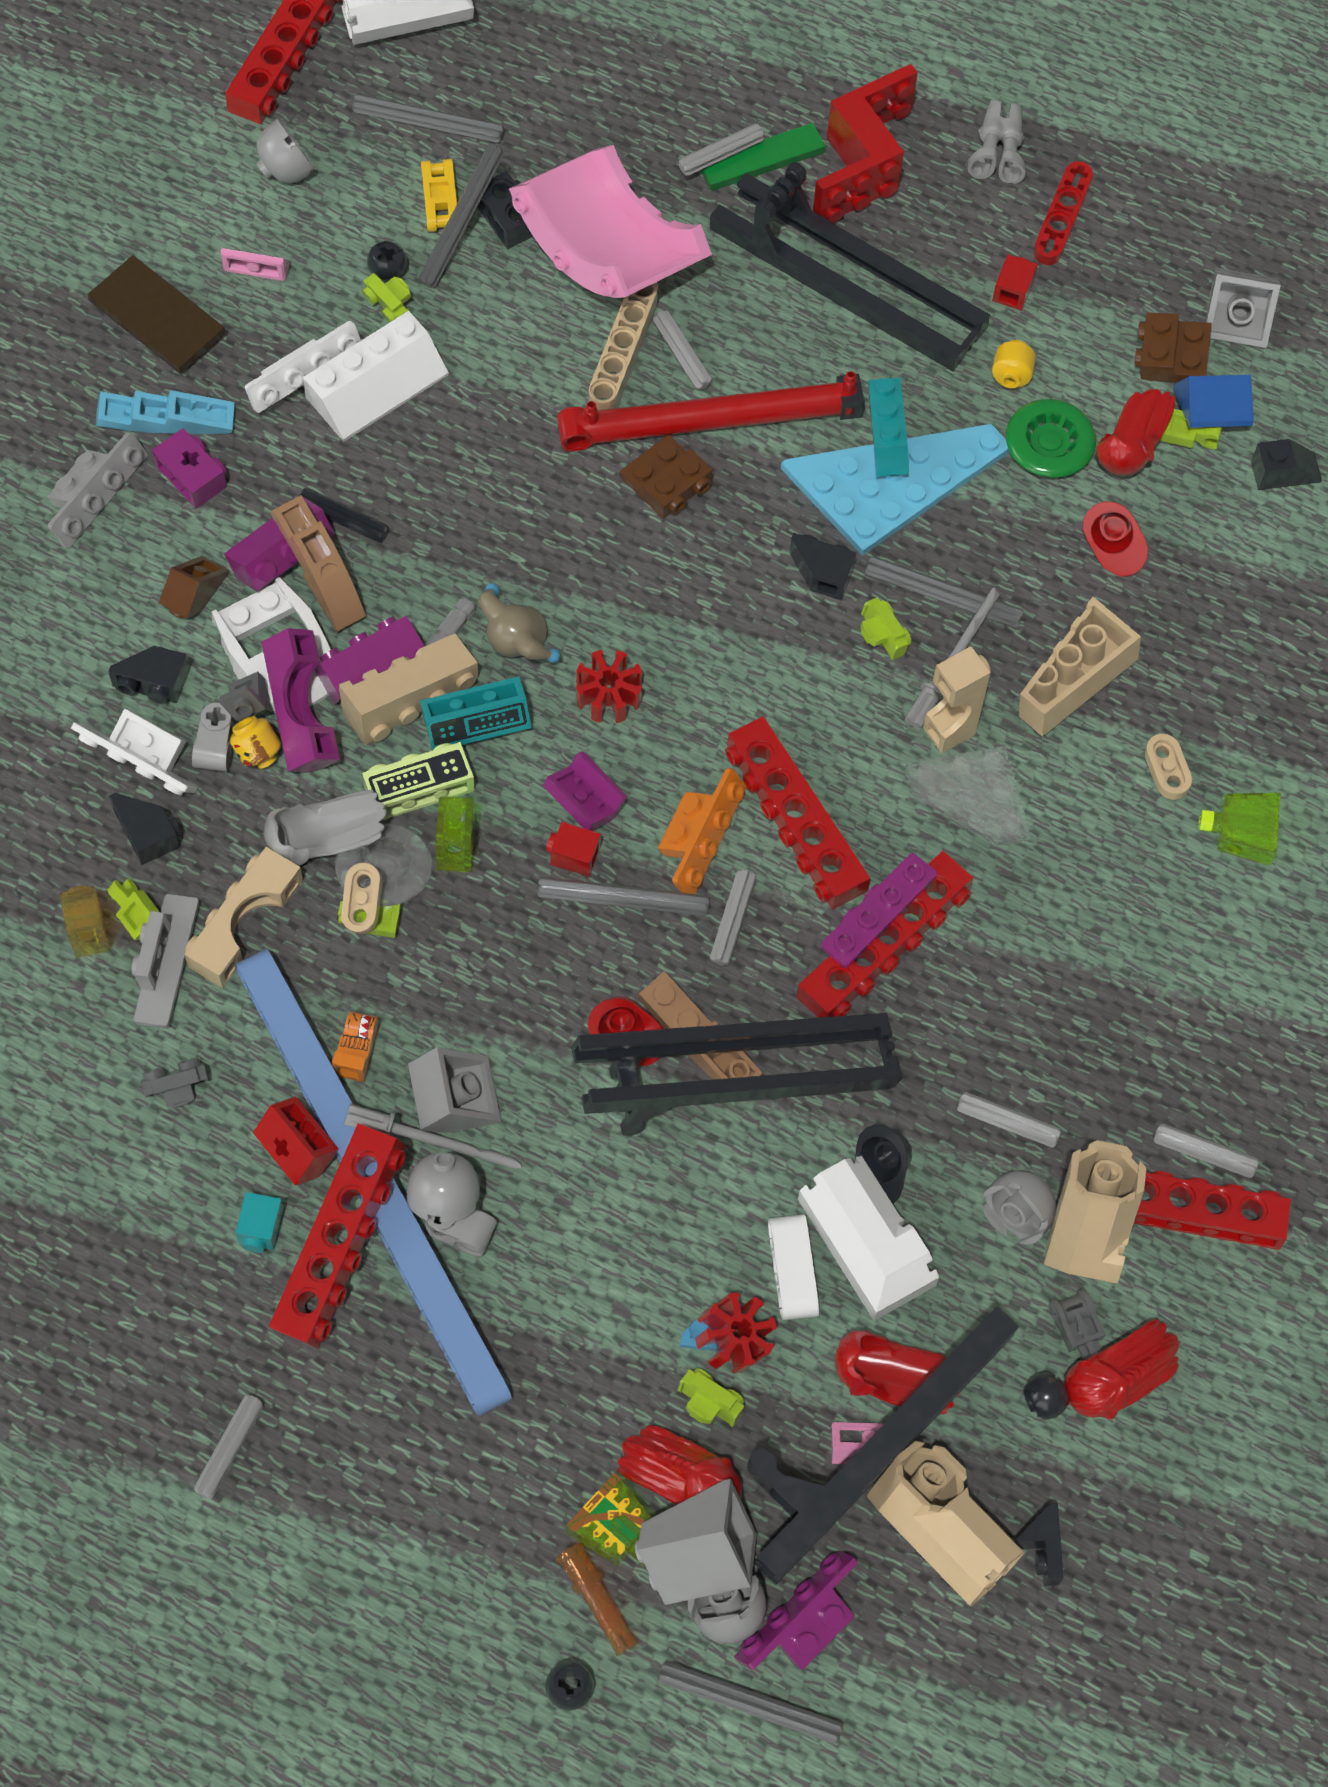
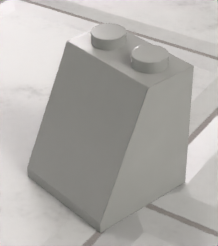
M728 1479L641 1524L639 1540L635 1542V1552L638 1561L644 1563L649 1572V1581L654 1591L658 1590L664 1604L667 1605L751 1587L757 1533L731 1479Z

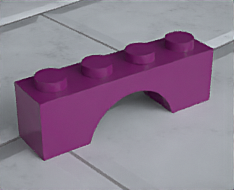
M287 628L263 640L261 644L288 772H315L339 761L340 757L334 728L320 724L313 716L308 702L310 677L316 666L320 663L313 630Z

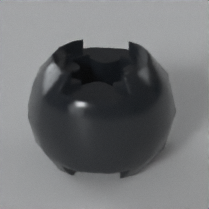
M382 241L371 247L367 256V265L371 274L375 273L381 280L389 281L394 276L399 278L403 275L407 266V257L404 249L396 242Z
M1051 1373L1036 1374L1027 1382L1023 1389L1030 1411L1036 1412L1037 1417L1043 1420L1057 1418L1069 1405L1068 1393L1063 1382L1056 1380L1055 1375Z
M567 1661L559 1663L547 1675L545 1683L546 1694L551 1703L560 1709L568 1711L580 1709L588 1703L593 1695V1677L589 1670L578 1662ZM566 1677H573L574 1683L581 1685V1687L574 1688V1694L568 1695L565 1688L559 1687V1685L565 1684Z

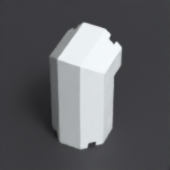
M343 0V5H341L347 31L353 45L473 19L474 14L472 0Z
M862 1156L856 1157L855 1164L851 1158H848L820 1172L813 1178L817 1184L813 1189L809 1190L808 1186L805 1185L799 1191L798 1201L874 1321L937 1285L939 1279L937 1270L929 1272L927 1263L933 1261L929 1250L913 1226L908 1224L903 1227L905 1220L900 1217Z

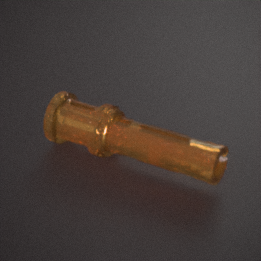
M580 1542L555 1558V1562L557 1565L564 1567L573 1583L571 1589L577 1595L582 1594L615 1650L616 1656H621L626 1653V1647L628 1650H631L638 1642L632 1636L601 1584V1581H603L601 1570L594 1568L584 1551L586 1545L584 1542Z

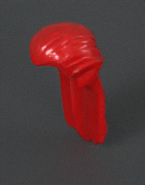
M1149 389L1142 394L1135 392L1130 396L1122 409L1113 434L1106 433L1097 445V457L1102 466L1113 475L1129 476L1144 468L1148 461H1153L1154 448L1164 435L1174 413L1175 397L1171 396L1169 391L1161 394L1158 389Z
M1159 1319L1151 1320L1121 1341L1099 1353L1092 1354L1088 1359L1077 1362L1076 1365L1069 1369L1064 1379V1386L1068 1393L1070 1405L1077 1413L1085 1417H1103L1113 1420L1118 1411L1147 1396L1174 1376L1179 1366L1177 1364L1179 1358L1175 1356L1180 1344L1177 1336L1166 1332V1324L1160 1323Z
M854 1330L845 1335L839 1342L835 1353V1369L840 1380L849 1388L850 1395H870L901 1407L948 1357L887 1340L884 1336L872 1334L867 1330ZM951 1402L940 1414H946L947 1409L953 1408L954 1403Z
M648 1425L645 1429L640 1430V1436L627 1437L626 1441L622 1444L625 1457H621L617 1463L620 1467L617 1471L628 1480L657 1493L676 1505L728 1479H731L740 1500L742 1499V1484L739 1476L733 1470L730 1459L717 1457L705 1448L665 1428Z

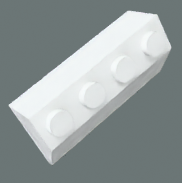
M407 311L304 376L303 381L306 399L344 442L448 376L449 372L429 333Z

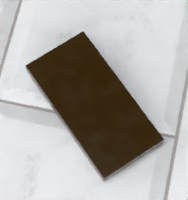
M134 255L128 258L87 294L88 300L180 374L226 334L223 325Z

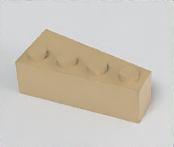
M1092 597L1086 606V610L1080 617L1076 618L1065 638L1055 646L1053 654L1048 661L1041 665L1020 693L1019 717L1043 737L1138 660L1141 636L1096 598Z
M456 633L420 648L413 659L402 656L393 660L389 669L384 672L378 673L376 669L364 673L362 677L364 680L352 685L349 680L339 684L343 716L364 745L372 741L379 742L385 739L393 728L400 724H410L419 716V713L422 712L420 700L470 688L478 678V663Z

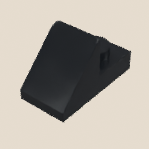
M1050 1503L1016 1539L1015 1543L1021 1549H1041V1552H1036L1035 1556L1037 1576L1043 1575L1044 1586H1059L1064 1578L1058 1503Z

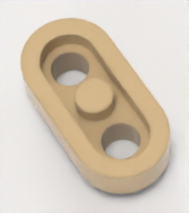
M1168 734L1153 736L1147 743L1145 759L1156 788L1167 799H1181L1188 793L1192 784V776L1178 741ZM1163 751L1167 754V757L1160 758L1156 752ZM1173 780L1179 786L1174 788L1169 786L1167 782Z
M369 863L353 865L348 870L345 878L341 919L343 924L356 934H366L373 930L379 917L383 881L380 872ZM369 877L371 879L370 885L366 888H361V879ZM361 911L366 912L367 917L365 921L361 923L356 922V915Z

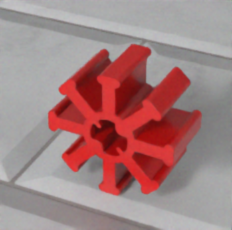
M602 650L592 653V669L585 667L583 663L579 664L576 670V703L579 709H583L585 705L591 704V720L601 723L606 706H611L616 723L626 720L627 704L633 706L635 710L639 709L642 699V670L639 664H635L633 668L627 669V653L617 650L616 658L611 667H607L603 659Z
M738 1292L728 1294L700 1315L698 1322L704 1323L710 1328H707L695 1337L698 1349L705 1345L717 1343L719 1349L714 1357L708 1360V1364L714 1369H718L732 1359V1373L734 1374L745 1371L770 1354L774 1344L767 1343L762 1338L777 1328L773 1317L766 1321L755 1323L752 1318L757 1310L764 1305V1302L757 1297H753L742 1305L740 1309L738 1300L740 1294ZM737 1330L739 1334L735 1337L733 1332Z

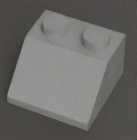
M1215 268L1206 315V322L1212 323L1211 339L1267 348L1281 286L1279 279Z
M436 1047L408 1064L421 1130L450 1133L501 1122L488 1056Z

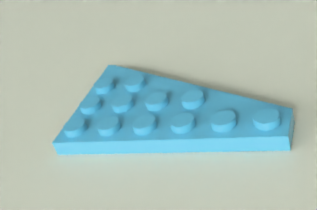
M992 424L907 438L909 474L876 477L873 444L786 459L781 462L780 469L863 556L1010 452L1006 439Z

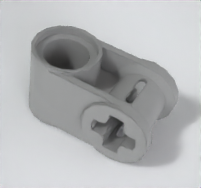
M211 703L202 710L197 738L193 745V768L229 771L232 757L230 737L233 734L232 728L234 723L232 716L220 703Z
M475 1210L471 1215L462 1220L448 1223L441 1222V1224H436L435 1219L439 1220V1216L428 1215V1220L425 1219L426 1231L430 1237L477 1257L484 1255L497 1224V1221L492 1216L479 1210Z

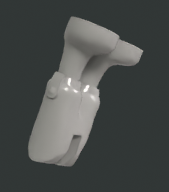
M991 100L984 117L983 126L978 130L980 139L984 142L983 146L971 155L968 160L967 169L974 178L986 179L990 177L996 167L997 143L1001 140L1003 142V152L999 163V177L1003 182L1016 184L1025 178L1026 173L1024 160L1017 152V147L1022 144L1025 138L1022 133L1021 105L1010 103L1007 116L1003 118L1001 117L1002 101Z

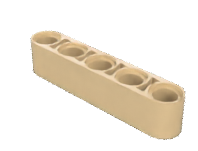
M657 282L623 299L589 386L588 402H595L598 410L619 407L657 308Z

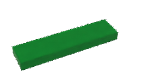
M810 123L763 139V141L701 169L700 172L710 191H714L737 183L745 173L755 177L788 166L793 161L799 162L825 153L826 146L814 123Z

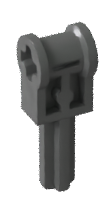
M1078 1290L1077 1295L1062 1301H1057L1056 1299L1049 1301L1051 1315L1061 1333L1068 1352L1078 1349L1082 1360H1085L1092 1354L1102 1351L1098 1341L1103 1340L1106 1334L1087 1290Z

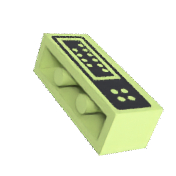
M461 742L441 744L434 748L433 751L420 755L409 754L403 757L401 761L388 765L378 764L362 773L365 790H373V793H377L375 801L381 802L386 806L387 816L383 820L475 791L474 776Z

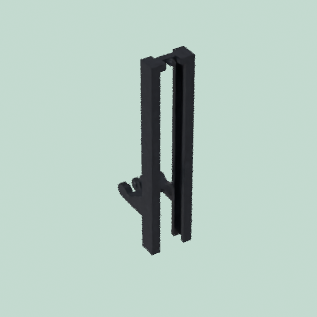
M793 161L786 169L785 178L779 177L772 187L748 173H745L737 182V187L740 188L738 195L756 205L754 224L720 204L710 215L709 229L952 372L965 358L966 352L971 350V345L974 342L976 343L988 328L990 314L813 212L801 187L806 180L807 173L800 163ZM776 218L780 219L970 330L971 333L961 345L955 343L776 238L772 232L773 221Z
M887 1013L579 1035L571 1046L574 1064L613 1061L609 1067V1073L612 1079L618 1080V1085L612 1088L590 1089L588 1094L582 1095L581 1099L585 1114L625 1112V1118L620 1126L622 1134L627 1136L641 1133L646 1128V1120L671 1107L886 1090L894 1088L903 1078L898 1056L892 1055L895 1044L889 1041L892 1031ZM878 1040L884 1066L650 1085H639L636 1067L643 1058Z
M997 1306L825 1486L783 1475L777 1470V1458L772 1453H768L765 1447L752 1450L747 1463L748 1466L746 1467L748 1469L747 1472L793 1518L757 1556V1561L754 1565L774 1585H777L887 1470L894 1459L914 1442L1012 1339L1019 1326Z

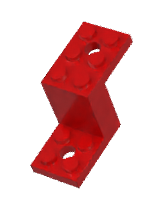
M912 64L831 100L827 140L847 167L816 181L813 212L835 223L843 215L853 210H863L870 202L880 197L888 198L899 189L904 151L884 123L895 118L902 119L912 111L918 74Z

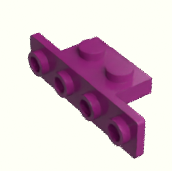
M910 853L879 885L875 884L867 892L864 900L856 908L852 907L844 915L841 923L822 941L821 949L843 968H847L936 878L937 872L915 853Z
M841 1551L827 1556L821 1562L820 1569L809 1580L802 1582L796 1587L793 1593L794 1596L783 1607L775 1609L768 1616L767 1623L756 1634L743 1641L740 1647L741 1650L734 1656L735 1660L739 1664L754 1670L779 1646L793 1665L803 1670L855 1617L833 1588L857 1565V1560L853 1556Z

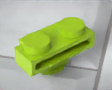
M372 273L363 280L365 288L361 290L363 295L371 305L374 306L376 303H379L383 307L381 313L388 323L409 311V309L403 306V303L411 298L409 286L401 278L394 276L384 284L375 273Z
M878 597L867 601L861 612L865 621H862L860 626L861 634L866 642L874 647L882 644L892 660L905 655L908 646L911 644V637L908 630L902 627L894 616L891 605L887 601H880Z
M697 1368L693 1372L689 1369L679 1383L677 1391L691 1398L686 1406L687 1411L691 1417L700 1423L711 1424L715 1417L718 1416L729 1423L731 1427H734L742 1415L745 1407L742 1396L732 1389H724L715 1383L706 1371Z

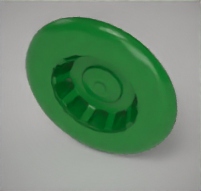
M1040 399L1025 404L1013 414L1006 428V443L1012 457L1024 469L1036 475L1056 478L1072 475L1089 463L1096 448V434L1089 418L1074 405L1056 399Z

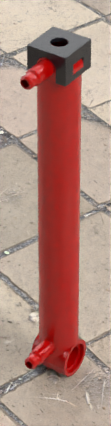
M848 371L846 375L837 376L836 383L598 410L596 403L589 401L585 408H566L560 411L556 418L561 447L565 451L572 452L586 450L595 443L834 415H839L840 420L862 418L865 400L859 374Z

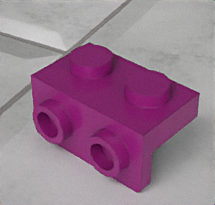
M584 751L575 755L570 766L548 776L543 784V787L582 828L591 831L616 818L626 800V795Z

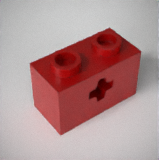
M296 1096L270 1105L253 1131L256 1138L295 1186L320 1177L339 1150Z

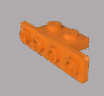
M725 769L713 795L694 792L684 793L658 846L663 855L682 858L672 878V882L681 893L696 894L711 860L717 852L723 835L730 825L736 808L744 796L746 786L734 769Z

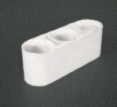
M802 1214L769 1218L768 1229L769 1237L772 1238L770 1239L774 1273H777L775 1274L778 1302L779 1308L782 1307L780 1309L781 1320L818 1317L819 1303L806 1216Z

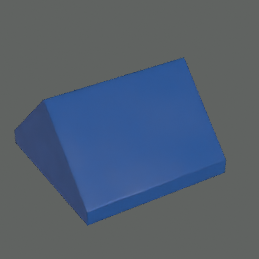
M1251 375L1188 376L1174 384V393L1190 428L1253 425Z

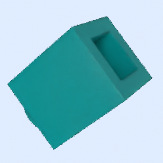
M245 1192L235 1232L238 1244H243L242 1247L245 1250L255 1253H262L264 1249L274 1250L284 1212L281 1198Z

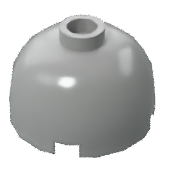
M276 119L260 134L257 140L256 151L261 160L256 164L267 178L273 175L280 182L289 184L304 179L316 170L307 154L303 152L298 142L280 120Z
M446 1152L431 1154L418 1161L409 1174L407 1186V1203L412 1212L428 1220V1215L439 1216L440 1222L448 1223L462 1220L475 1211L476 1203L479 1201L480 1184L478 1175L469 1161L462 1156Z
M1020 1170L1005 1173L983 1194V1198L986 1197V1204L983 1206V1210L990 1224L1006 1237L1007 1229L1021 1238L1020 1244L1036 1243L1050 1229L1057 1208L1055 1195L1042 1178L1031 1172Z
M755 1575L752 1576L751 1587L688 1600V1611L694 1623L705 1637L719 1644H733L744 1641L752 1636L762 1625L766 1615V1598L764 1590Z

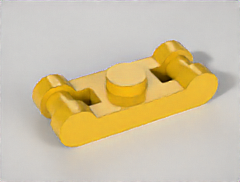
M443 159V163H431L430 160L421 161L428 232H435L437 228H445L457 205L452 159ZM448 210V215H436L435 211Z

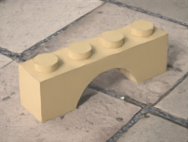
M971 646L936 665L933 682L944 698L926 713L923 728L941 753L976 734L991 670L987 660L982 655L978 656Z
M265 847L260 855H254L246 867V874L240 882L235 881L228 889L226 900L221 907L213 909L208 915L205 922L206 927L199 936L194 935L187 943L184 955L188 968L223 988L236 971L235 964L242 961L240 948L234 940L237 924L243 916L258 907H284L303 881L301 867L268 847Z

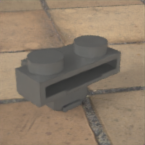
M193 1058L177 1063L179 1069L165 1073L162 1067L142 1073L144 1079L141 1080L145 1098L149 1097L148 1095L163 1092L167 1107L176 1108L189 1104L194 1099L191 1084L201 1080H208L204 1064L199 1063L198 1058Z

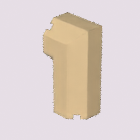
M1096 1140L1089 1144L1087 1150L1081 1152V1149L1073 1152L1048 1236L1044 1265L1067 1274L1118 1284L1125 1261V1256H1123L1125 1246H1128L1129 1236L1144 1192L1146 1177L1145 1165L1141 1161H1139L1138 1165L1132 1159L1133 1153L1127 1146Z
M915 1441L894 1459L866 1496L876 1509L967 1604L973 1606L996 1585V1582L1002 1576H1005L1015 1566L1025 1552L969 1495L968 1487L964 1490L963 1482L967 1478L966 1469L945 1447L936 1445L932 1449L923 1448L922 1446L925 1443Z

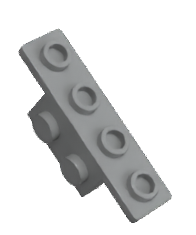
M125 433L108 454L90 450L81 454L76 459L74 466L64 477L57 481L55 488L47 496L53 505L61 508L48 523V528L63 547L70 548L147 458V452L134 434Z
M166 894L161 912L150 911L148 923L144 922L140 931V942L142 943L140 954H136L132 962V975L135 976L141 988L133 1018L137 1025L168 1028L170 1025L186 960L184 955L185 948L191 939L199 908L197 898Z

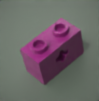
M184 428L152 449L157 469L195 509L227 488L225 480L227 471L222 462L217 457L212 459L206 453V448L202 441L195 435L191 437Z

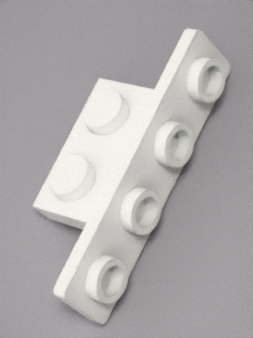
M348 321L319 340L312 339L261 371V376L245 385V390L253 410L260 413L304 385V376L360 342L361 339L355 324L352 321Z
M130 709L123 710L110 737L87 724L73 723L71 729L80 733L78 739L95 748H97L98 744L108 749L107 755L124 764L127 760L137 765L135 769L137 773L154 780L155 776L165 781L164 787L175 794L182 796L184 792L196 793L198 786L171 772L186 743L185 740Z

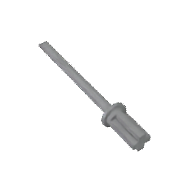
M992 588L949 658L965 650L1000 595L995 588ZM934 682L932 684L922 683L920 686L921 694L906 716L905 723L913 726L916 730L922 728L926 713L944 698Z
M350 1104L346 1113L344 1124L356 1128L359 1123L388 1135L391 1132L465 1155L479 1156L483 1160L509 1168H521L520 1161L513 1157L490 1150H479L463 1142L393 1122L395 1115L393 1112L387 1115Z

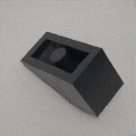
M1291 439L1260 442L1257 444L1251 465L1258 490L1322 482L1315 452Z
M117 793L109 796L113 811L141 865L179 849L177 836L181 835V831L173 815L167 818L163 808L159 805Z

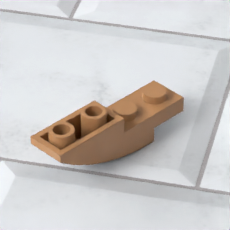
M302 495L272 510L270 514L303 568L304 579L336 633L365 618L366 615L359 596L336 547L322 522L316 521Z
M665 971L637 995V998L660 1022L663 1029L719 1025L716 1021L711 1023ZM743 1051L688 1055L712 1079L751 1077L762 1074V1071Z

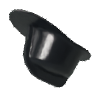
M874 1124L866 1127L860 1133L856 1144L855 1160L856 1157H863L889 1200L894 1204L900 1198L904 1187L906 1170L912 1160V1148L908 1140L901 1134L900 1129H891L885 1125Z

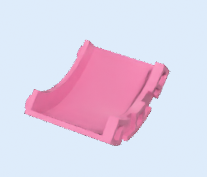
M614 145L594 149L509 188L515 210L521 214L531 234L553 261L555 267L563 271L582 287L603 296L613 298L627 297L712 255L701 224H684L676 220L668 222L662 218V212L655 208L645 197L640 199L630 188L632 180L624 169Z

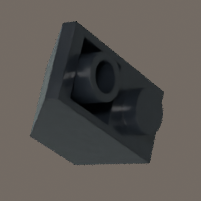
M793 533L790 555L810 591L842 601L855 567L857 552L851 551L843 545H832L819 541L811 535Z
M152 646L111 665L108 672L112 686L123 694L133 695L135 692L146 695L150 700L163 704L169 701L177 704L190 667L187 654Z

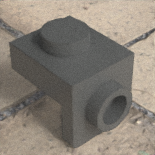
M258 671L230 683L229 693L220 696V704L237 722L266 709L265 678Z

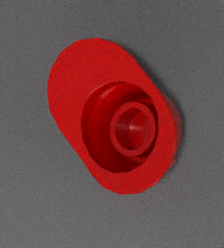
M1110 501L1095 504L1090 508L1083 519V531L1100 564L1117 576L1126 577L1137 573L1143 568L1147 560L1148 546L1132 513L1125 506Z
M617 996L604 999L593 1008L588 1016L590 1034L663 1029L657 1020L645 1012L635 1000L628 997ZM661 1057L643 1058L639 1065H651Z

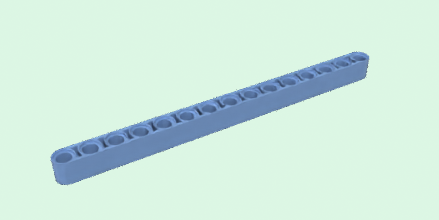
M264 949L236 963V971L273 1040H277L275 1044L289 1070L292 1069L291 1073L305 1099L308 1098L306 1101L321 1128H324L325 1133L338 1147L339 1150L336 1156L340 1158L338 1160L341 1162L355 1130V1127L344 1124L347 1110L352 1102L268 949ZM371 1162L366 1166L364 1170L365 1177H369L376 1172L377 1162ZM392 1177L389 1184L391 1185L390 1196L387 1202L379 1207L375 1217V1228L386 1249L389 1248L388 1252L403 1280L406 1279L404 1281L420 1311L423 1310L421 1313L436 1341H440L438 1345L453 1372H457L455 1376L470 1404H474L472 1407L479 1417L511 1400L510 1391ZM358 1195L360 1201L362 1202V1195Z

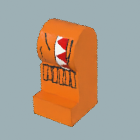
M354 1011L349 1012L343 1035H341L338 1049L335 1051L332 1060V1067L338 1077L365 1083L378 1030V1017Z

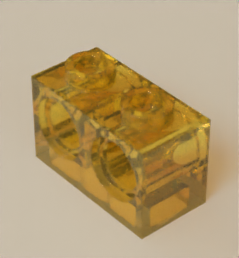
M75 886L67 892L59 893L66 932L75 957L80 958L111 951L104 914L95 886Z

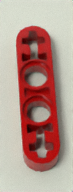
M1072 162L1066 167L1036 239L1033 254L1035 259L1043 265H1054L1061 259L1091 186L1093 171L1084 162ZM1077 174L1083 175L1079 180L1078 186H1072L1074 177ZM1071 197L1076 201V204L1074 206H1065L1060 202V199ZM1061 221L1067 228L1061 231L1055 230L1050 226V223ZM1049 239L1055 240L1050 253L1044 252Z

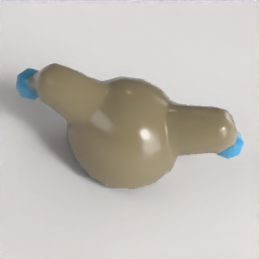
M495 583L487 584L478 602L488 619L486 633L492 648L500 655L506 657L524 656L529 660L547 659L548 662L556 663L560 659V652L553 648L548 650L543 646L546 640L547 627L540 611L532 606L506 605L496 597L500 591L498 585Z

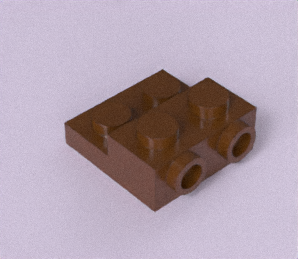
M1147 312L1146 321L1139 322L1138 341H1144L1143 348H1136L1135 367L1141 368V380L1179 382L1188 376H1207L1212 323L1179 321V314Z
M668 434L620 470L619 477L662 519H665L671 513L675 515L681 512L689 499L696 494L698 496L703 495L710 488L713 469L691 448L685 451Z

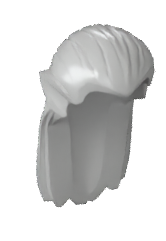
M362 790L325 802L309 805L297 804L291 808L282 807L268 814L263 830L264 839L271 850L300 866L309 858L336 855L376 842L381 838V831L385 829L384 825L380 822L387 816L386 806L381 802L375 801L377 793H373V790Z

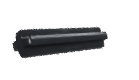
M304 488L299 496L302 495L303 498L322 508L327 519L374 541L383 542L389 533L387 524L309 488Z

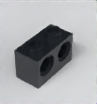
M505 171L491 179L477 208L508 250L532 238L533 235L512 203V195L509 188L520 184L518 180L514 181L510 174Z

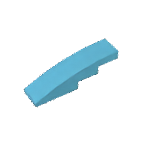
M170 390L168 397L135 391L133 397L100 391L95 426L147 433H176L184 428L188 434H227L233 430L235 402Z

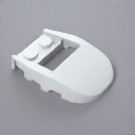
M280 577L275 579L276 583L219 612L217 610L212 611L213 625H217L221 635V644L237 678L242 679L258 671L265 678L266 709L274 713L276 712L264 653L262 652L248 659L238 641L296 612L307 630H313L318 656L320 657L331 650L311 609ZM313 671L308 685L309 707L329 696L315 671Z

